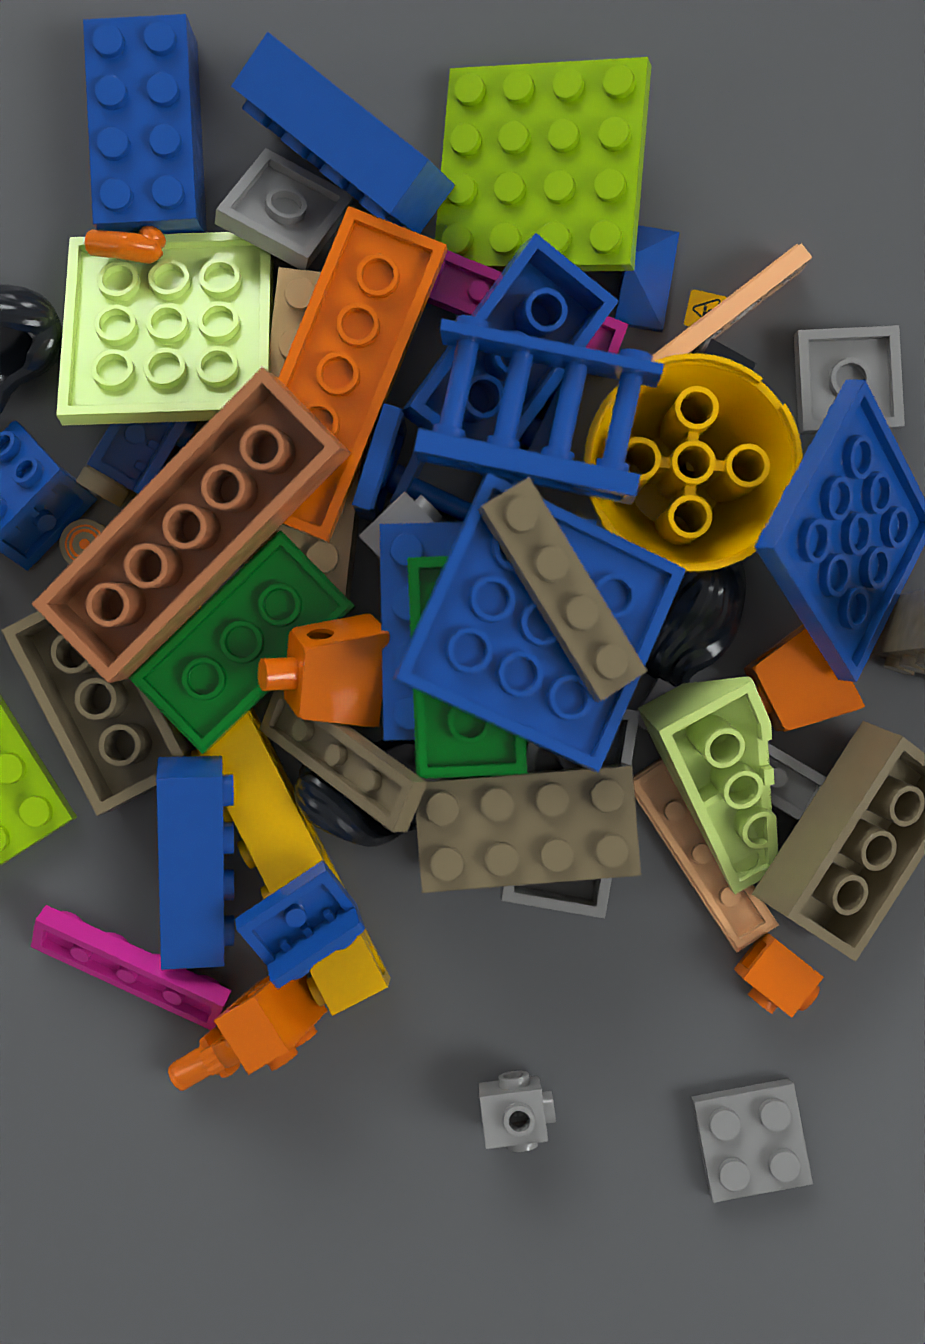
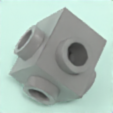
M510 1071L500 1074L498 1081L479 1083V1098L486 1149L507 1147V1150L511 1152H525L535 1149L539 1142L548 1141L546 1124L556 1123L552 1091L542 1092L539 1075L529 1077L527 1071Z

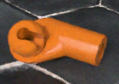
M144 226L138 233L92 229L87 232L84 244L86 251L91 256L151 264L163 256L162 248L166 244V238L158 228L153 226Z

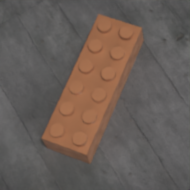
M261 367L47 587L32 605L108 683L129 679L352 453L275 375Z

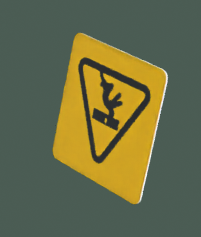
M692 289L684 325L690 327L727 297Z

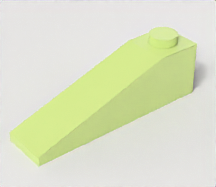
M749 676L681 684L639 707L638 711H640V715L659 755L732 892L737 894L759 882L778 854L777 818L772 812L771 785L775 784L774 768L769 764L768 740H772L771 721L754 681Z

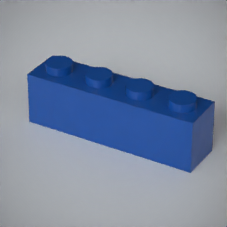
M222 756L158 757L156 787L161 970L224 967V946H234L235 943L234 915H224V901L234 900V869H224V854H234V823H223V806H234L233 774H223Z

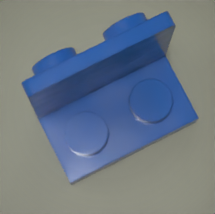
M14 420L0 432V552L28 571L61 537L63 530L70 523L78 520L94 504L97 498L89 489L77 483L76 479L55 462L25 427Z

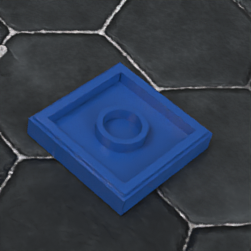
M385 403L383 404L352 502L358 517L373 522L382 513L388 494L386 490L395 471L407 434L402 409Z

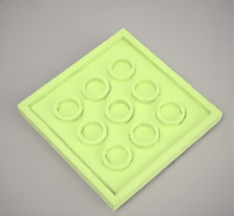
M231 232L164 234L166 244L162 248L163 256L156 262L147 264L117 258L91 256L85 249V237H70L56 414L62 426L210 421L261 367L271 373L270 336L273 318L274 255Z

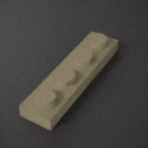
M529 477L478 509L595 702L604 700L647 672Z
M284 690L274 691L259 730L392 832H407L428 782L347 724L303 720L297 717L284 698Z

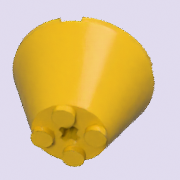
M686 353L660 358L653 361L664 364L662 376L657 387L641 385L625 463L630 465L628 472L641 474L636 498L632 505L590 496L589 499L597 517L607 531L685 568V572H703L727 567L756 552L754 546L759 539L761 531L767 525L783 495L784 489L790 483L803 459L799 432L787 405H782L775 394L762 382L763 378L742 364L727 358L701 353ZM618 385L603 400L593 418L585 443L584 463L596 465L597 459L603 458Z

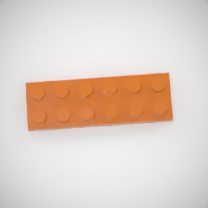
M348 206L278 377L352 453L282 523V525L327 543L331 540L376 429L383 404L387 402L448 252L447 244Z

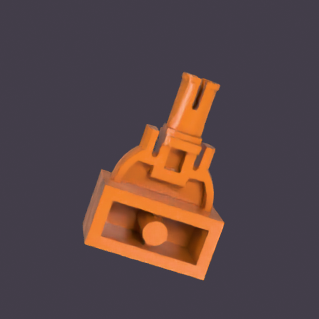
M268 975L255 983L214 1020L217 1027L211 1029L200 1039L199 1047L170 1064L168 1068L169 1078L177 1089L184 1091L210 1075L216 1074L222 1078H227L240 1067V1063L248 1075L265 1065H268L271 1071H274L298 1054L296 1048L311 1039L318 1032L314 1025L328 1010L325 1005L320 1007L314 1000L307 984L306 975L300 979L291 980L281 988H276Z

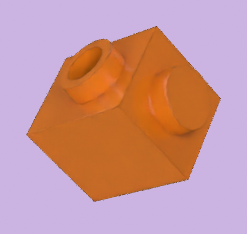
M769 933L757 939L734 967V970L753 986L748 995L771 1014L779 1007L791 1018L798 1010H806L815 1001L820 991L818 984L824 978Z

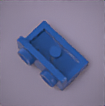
M187 421L109 424L86 464L139 494L167 465L164 462L174 445L183 449L194 432L197 423Z
M323 860L235 918L237 931L267 965L270 981L276 988H281L291 980L302 978L311 970L313 965L334 951L345 949L351 945L356 937L365 930L357 903Z

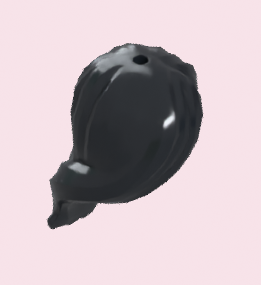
M0 284V414L3 412L11 394L20 385L46 373L58 361L61 354L63 333L61 321L47 298L26 287Z
M741 561L716 570L684 573L644 666L648 675L655 679L660 678L665 682H669L674 687H678L681 684L690 683L693 675L716 662L726 652L736 637L745 602L746 577Z
M382 739L373 743L416 774L415 740ZM302 764L300 767L299 777L294 784V797L300 812L315 827L335 837L365 847L386 844L406 833L392 832L307 766ZM416 812L408 831L417 829Z

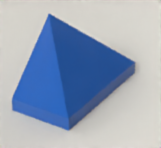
M638 225L634 271H622L617 297L618 303L616 304L614 315L615 319L629 324L628 327L656 332L663 331L679 232Z

